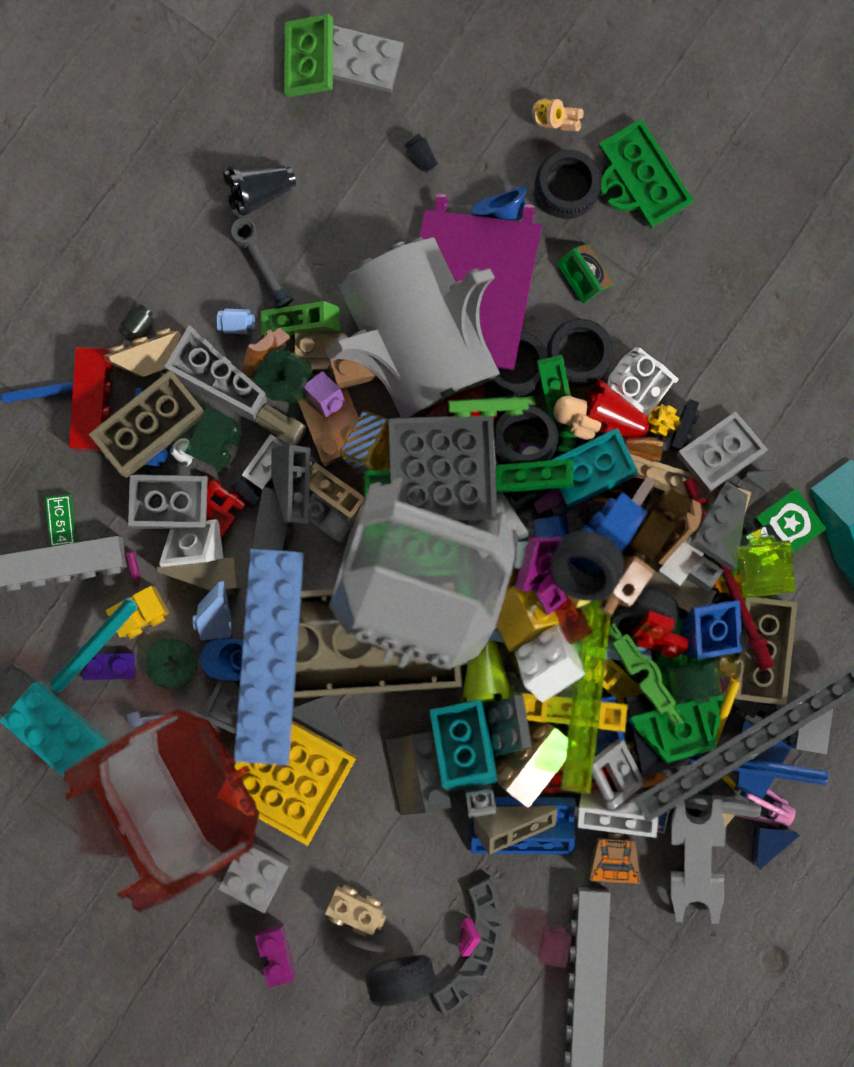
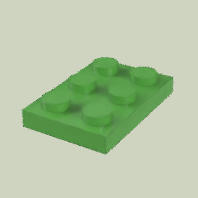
M327 13L285 22L284 94L288 97L333 90V17Z
M525 397L447 400L448 411L453 412L455 417L470 416V411H479L481 416H495L498 410H505L507 415H522L523 410L529 409V399Z

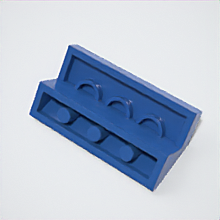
M494 797L495 807L525 806L515 797ZM537 797L530 806H555L557 808L556 826L493 853L573 855L575 844V798ZM473 816L471 817V853L488 854L474 834Z

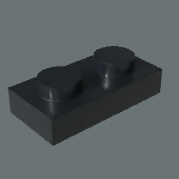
M689 399L685 403L679 418V426L673 433L670 441L669 450L678 452L682 447L688 445L691 434L688 431L691 424H696L700 415V411L697 410L699 402Z

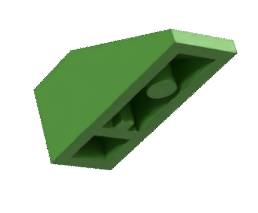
M321 301L261 311V335L264 336L270 329L272 332H275L278 328H281L289 336L295 335V333L340 332V307Z

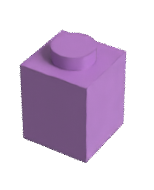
M324 372L319 373L303 386L309 402L326 418L332 413L337 412L346 403L341 389Z

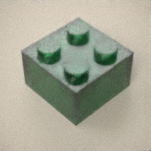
M206 407L185 454L191 459L220 472L222 467L226 468L231 459L229 452L233 445L238 444L242 436L241 426L235 419Z

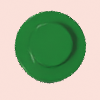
M564 427L563 431H558V435L562 439L560 446H557L555 451L567 453L575 449L576 442L582 438L574 436L571 432V427Z

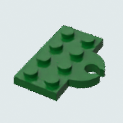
M642 118L599 143V149L610 164V167L605 171L601 179V196L606 195L611 187H617L621 191L619 198H611L607 202L610 208L619 212H630L638 209L650 229L693 204V198Z

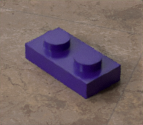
M135 653L96 654L83 668V680L136 679Z

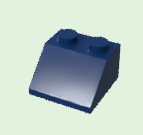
M734 600L691 608L680 628V636L689 639L687 649L682 655L700 660L742 652L740 601Z

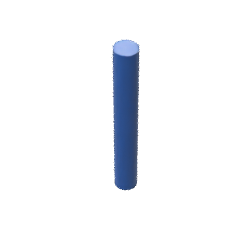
M73 382L2 393L1 398L3 403L69 393L73 392Z

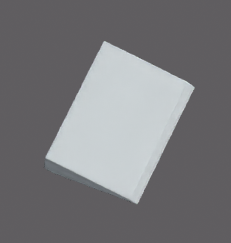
M217 519L207 520L206 528L170 529L159 563L160 566L201 563L224 558Z

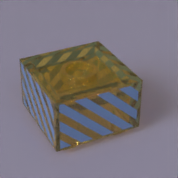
M363 410L343 447H341L339 454L358 476L365 478V470H390L389 419Z

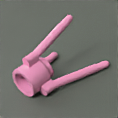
M768 789L766 794L776 801L773 804L752 794H747V798L769 809L768 815L771 818L735 815L744 819L768 823L775 827H778L780 824L788 827L794 820L796 809L789 806L788 801L780 798Z

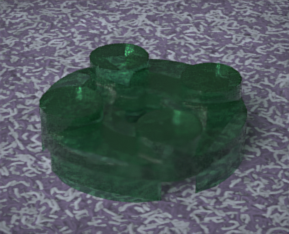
M168 638L157 642L149 649L145 666L149 678L155 685L165 689H177L185 686L195 675L198 660L195 651L187 643L180 639ZM170 656L173 657V660H178V665L174 666V671H170V668L165 666V662L168 661Z

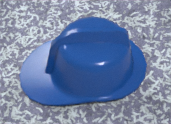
M520 186L506 193L486 198L475 204L471 212L474 215L489 214L492 218L518 221L523 217V209L526 204L523 196L526 194L527 188L526 186Z
M219 638L208 642L203 648L200 657L201 666L205 673L212 678L220 680H241L244 641Z

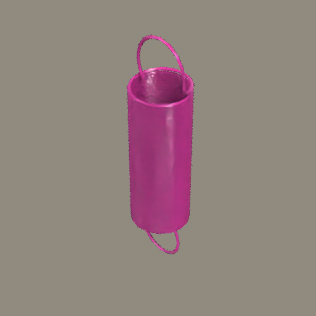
M129 549V553L125 554L131 579H136L138 585L137 579L141 578L135 552H130Z

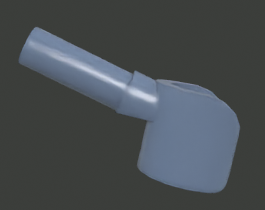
M139 711L126 715L128 724L132 727L164 721L163 715L141 718Z

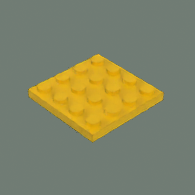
M292 720L289 765L236 762L218 797L308 846L357 756Z

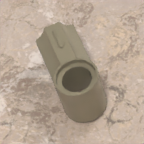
M268 404L260 410L255 420V423L276 435V438L286 445L298 446L308 431L305 425L292 417L288 418Z

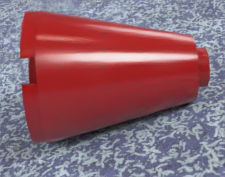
M596 380L594 383L598 386L595 389L590 387L583 400L587 401L586 416L601 422L599 432L608 433L618 428L621 436L638 439L640 436H644L650 425L647 422L648 417L605 382Z

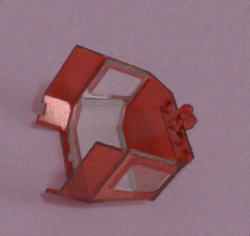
M175 709L94 751L63 772L64 781L69 783V791L65 792L66 801L92 788L139 874L140 880L116 893L122 900L126 897L132 901V908L138 913L173 899L253 848L259 811L254 798L249 795L242 778L244 774L251 771L249 766H243L236 771L233 765L235 763V754L230 756L228 751L224 749L219 739V734L210 721L179 709Z

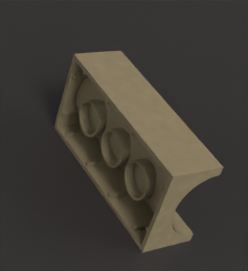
M454 581L427 583L455 593ZM334 589L301 591L294 697L461 687L460 664L447 669L409 657L406 666L402 668L398 666V660L402 653L396 651L393 652L389 663L384 662L383 656L386 649L348 636L329 607ZM245 595V608L247 604V595Z

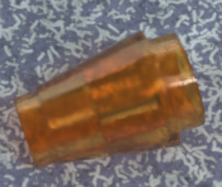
M658 437L628 438L626 447L630 454L654 462V460H661L664 441L658 440Z

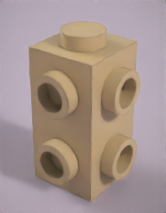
M343 885L342 888L337 886L325 913L330 916L329 920L338 925L346 923L353 927L352 930L362 936H366L367 933L373 936L375 929L381 930L386 918L382 914L384 907L380 905L381 901L371 896L361 897L357 895V890L347 885Z

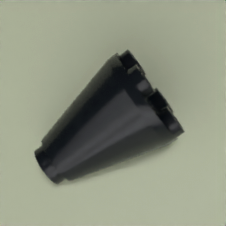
M235 165L223 171L224 181L226 185H229L231 195H228L232 210L237 209L238 214L242 216L249 215L288 192L291 187L296 186L295 175L290 166Z

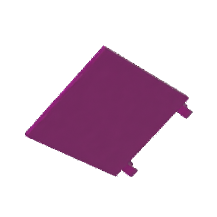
M437 194L435 211L425 210L420 237H423V240L435 238L455 282L464 280V275L471 270L477 268L479 271L491 269L494 279L486 287L481 299L480 327L496 367L514 370L542 230V224L533 223L536 215L534 205H524L522 222L446 213L449 205L447 196L445 194Z

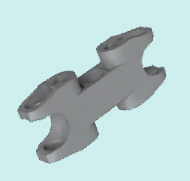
M712 796L710 811L702 817L691 816L686 811L684 800L675 806L672 815V845H684V872L671 871V900L675 912V922H683L686 906L691 902L699 901L709 907L711 924H719L720 913L724 903V873H711L712 846L725 847V824L721 811L720 796Z

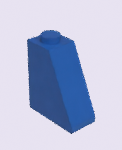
M743 720L740 727V734L746 731L747 729L751 728L753 725ZM780 741L752 759L783 764L792 747ZM737 771L736 787L741 790L739 795L748 799L747 794H752L763 800L775 777Z

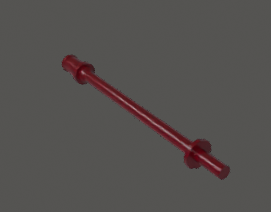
M690 478L683 481L690 500L701 504V523L707 513L704 506L709 500L708 498H700L694 481ZM717 562L718 567L724 570L722 576L732 600L740 601V618L749 638L747 649L752 651L759 672L774 667L775 663H773L766 646L768 644L767 639L759 636L732 571Z

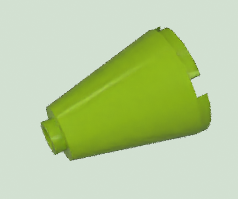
M488 640L480 654L468 660L462 703L481 700L485 708H488L487 706L513 696L496 641Z

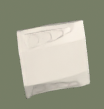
M635 347L618 363L610 374L607 385L648 417L651 410L658 405L671 385L679 379L663 364L652 358L641 348Z

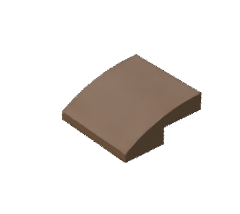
M691 500L693 504L681 521L674 527L657 553L658 563L663 565L697 529L701 520L700 503Z

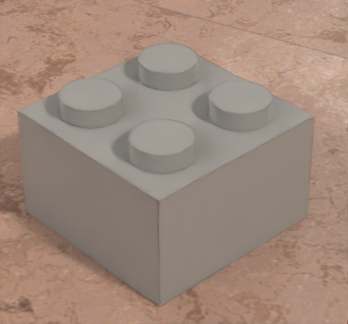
M246 838L242 842L218 890L265 913L291 861Z

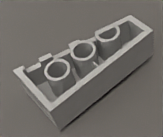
M190 325L188 326L165 364V372L167 373L171 370L183 385L255 423L258 413L267 403L266 393L244 373L233 366L225 356H222L194 328Z

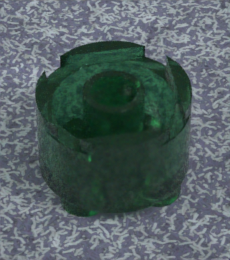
M272 350L259 363L255 383L266 393L265 396L271 400L284 403L301 401L307 397L304 390L305 385L314 378L312 366L301 355L285 350Z
M692 658L687 659L688 662L682 664L677 661L665 666L669 694L676 704H682L691 699H694V703L697 704L710 701V697L722 695L717 659L705 658L697 660Z

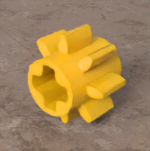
M663 404L653 408L648 416V421L652 425L650 431L657 435L662 434L665 437L667 434L674 433L680 422L679 417L676 416L678 410L670 405L666 407Z

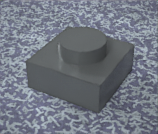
M702 556L687 578L709 592L724 570Z

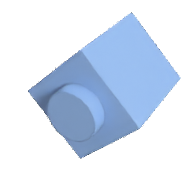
M224 581L218 582L198 604L197 615H193V628L195 631H199L200 640L231 637L232 618Z

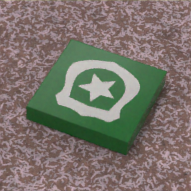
M797 488L755 517L760 527L767 524L771 525L792 554L826 530V527Z

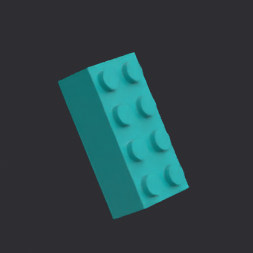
M42 681L33 682L0 720V723L76 789L85 786L118 748Z

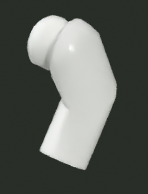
M186 438L176 439L170 449V453L182 466H188L192 462V457L186 452L187 449L191 451L190 442Z

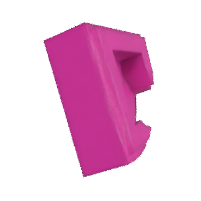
M464 918L460 926L462 943H459V949L462 956H470L480 942L481 937L472 919Z

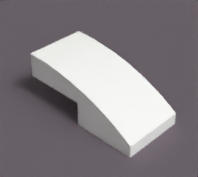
M690 536L658 571L661 576L678 588L704 555L703 551L690 543L692 539Z

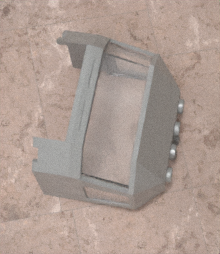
M403 478L394 479L392 484L383 486L381 483L372 484L350 530L329 604L330 609L348 636L386 649L383 656L384 662L389 663L394 651L402 653L398 660V666L402 668L406 666L409 657L447 669L477 657L496 627L514 563L518 542L516 531L510 529L507 524L508 519L504 513L500 516L496 536L398 502L397 498Z

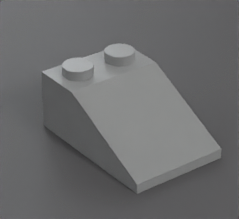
M130 475L128 526L146 529L206 528L208 477Z

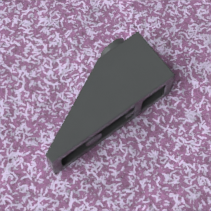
M295 445L272 448L271 476L283 520L287 523L306 525L309 518L310 448Z

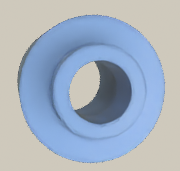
M225 308L224 311H218V331H223L225 334L248 335L250 330H254L255 316L251 315L249 309Z

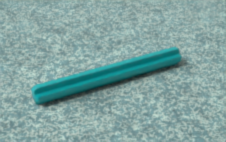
M126 598L51 680L50 685L53 691L62 692L138 609V605L134 600Z

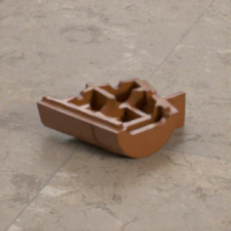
M278 328L275 332H272L270 329L261 341L255 345L250 344L248 346L241 372L248 378H252L257 370L263 371L266 368H270V365L282 355L280 346L288 341L290 336L281 328Z

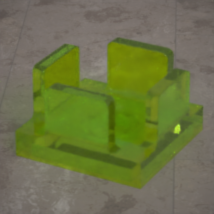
M774 535L748 538L749 545L737 546L738 572L743 598L796 592L790 540L776 541Z

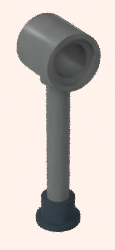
M248 218L237 219L231 227L235 243L241 248L248 249L274 294L273 299L277 304L275 308L286 307L294 299L289 297L286 290H282L256 244L259 236L254 222ZM242 229L251 230V234L247 238H241L238 235Z

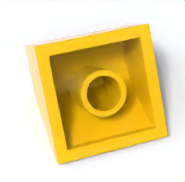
M513 586L504 595L496 627L509 652L519 649L522 645L530 642L543 631L559 622L555 611L549 616L544 613L536 596L538 590L522 591ZM493 605L491 606V608H490V610H489L490 615H491V612H492Z

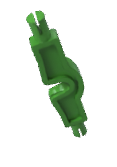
M615 623L607 627L606 630L615 641L612 647L620 657L627 672L630 675H634L641 670H645L648 673V678L639 684L640 691L653 704L660 715L665 713L673 727L683 721L673 708L676 702L662 684L660 670L654 661L642 655L629 635L623 636Z

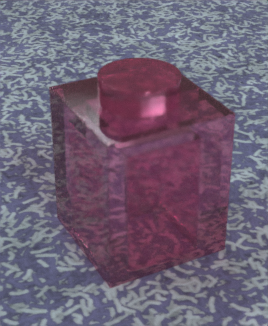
M551 925L550 928H543L538 956L541 964L566 968L571 935L566 931L565 927Z

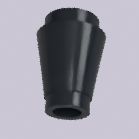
M420 133L404 145L407 149L406 153L426 173L438 165L426 137L423 138Z

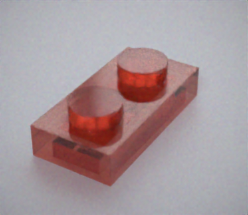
M565 594L567 600L554 611L559 619L562 631L571 645L594 632L582 607H576Z

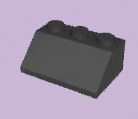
M433 730L386 739L401 815L428 813L451 808L449 793L442 785Z

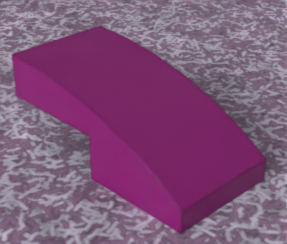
M549 573L536 593L544 613L548 616L567 600L565 593L556 585L551 573Z

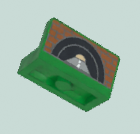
M589 244L573 248L556 262L583 304L589 302L601 291L609 289L614 285V282Z

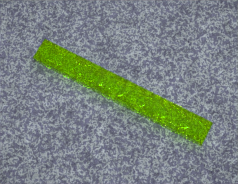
M602 599L584 605L578 655L585 675L576 680L574 684L562 790L582 794H590L611 620V616L598 610Z

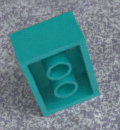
M477 700L430 710L443 788L450 792L499 782L486 710L482 701Z

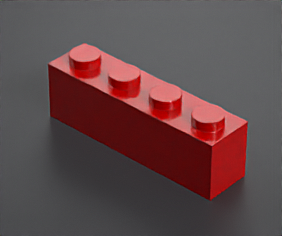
M76 347L69 448L74 451L103 452L89 434L111 417V407L108 406V399L113 394L110 371H114V365L104 361L103 356L110 353L107 349Z

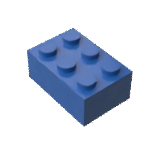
M622 493L616 500L611 498L602 508L604 512L598 511L590 520V526L585 524L580 531L586 530L600 533L612 540L621 551L630 541L647 511ZM585 557L569 558L574 567L586 574L596 575L602 569L599 564Z

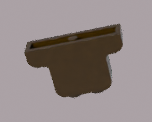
M672 487L667 490L646 510L647 514L628 544L621 550L622 556L637 557L647 565L660 551L674 527L681 521L693 504V501Z

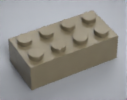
M170 370L89 435L119 473L128 478L207 414Z
M744 596L743 599L759 636L767 639L768 644L766 646L775 666L759 672L752 651L747 649L749 638L741 621L742 652L733 653L732 670L735 672H732L731 678L738 679L741 682L735 699L787 705L797 602Z

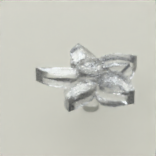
M510 670L506 672L512 692L515 689L519 694L522 691L526 693L531 692L523 685L522 677H517Z

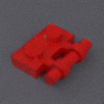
M208 477L206 521L217 519L220 535L223 538L236 520V517L229 513L231 508L234 506L239 511H242L247 503L239 498L240 495L237 493H231L222 487L220 481L217 479L212 480ZM214 494L225 500L221 507L210 500Z

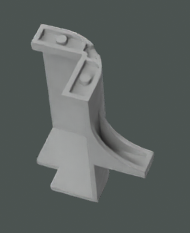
M420 237L406 245L404 242H399L390 248L391 251L373 260L372 258L363 260L358 264L359 269L345 276L346 279L338 287L359 331L349 338L347 335L333 340L334 345L326 351L330 361L335 359L350 360L371 370L387 388L401 418L421 416L447 397L486 384L500 374L484 341L479 316L481 299L486 287L494 279L491 269L479 271L477 268L466 273L464 280L455 282L434 237L423 240V237Z

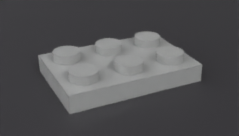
M333 25V79L392 93L404 43Z
M734 412L681 449L677 456L709 494L765 454L768 449L740 415Z

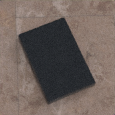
M675 688L667 689L676 702L675 705H678ZM644 694L624 698V703L627 705L628 718L656 710ZM629 722L641 775L692 764L690 757L664 763Z

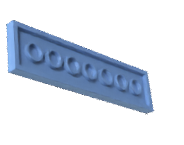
M255 549L250 551L235 762L289 765L304 553Z

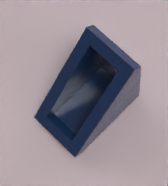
M754 825L751 862L757 868L762 869L799 837L798 833L788 828Z

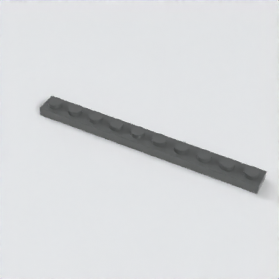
M853 667L846 668L635 798L633 801L646 822L649 823L854 696Z

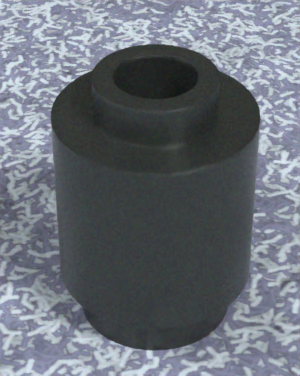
M142 304L139 307L134 305L120 323L121 328L118 331L130 341L143 337L154 322V319L151 318L153 313Z

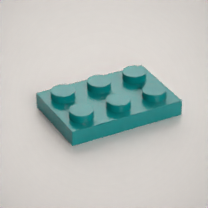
M618 428L553 459H572L574 463V487L560 488L569 508L640 475Z

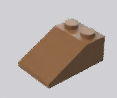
M347 388L341 389L346 403L327 418L309 402L306 394L297 397L325 467L371 449V446H368L351 455L345 454L369 442L368 439H365L342 450L345 444L366 435L363 432L348 439L351 433L362 429L363 426L360 425L354 428L357 422H360V419Z

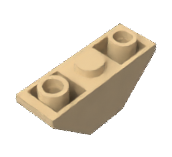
M170 328L156 332L157 337L148 340L147 336L133 340L132 346L124 348V345L112 347L109 349L110 353L103 356L104 361L140 377L161 371L179 342L180 332L171 331Z

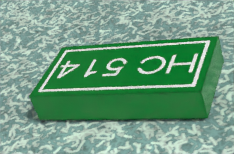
M72 495L45 497L50 547L77 543Z

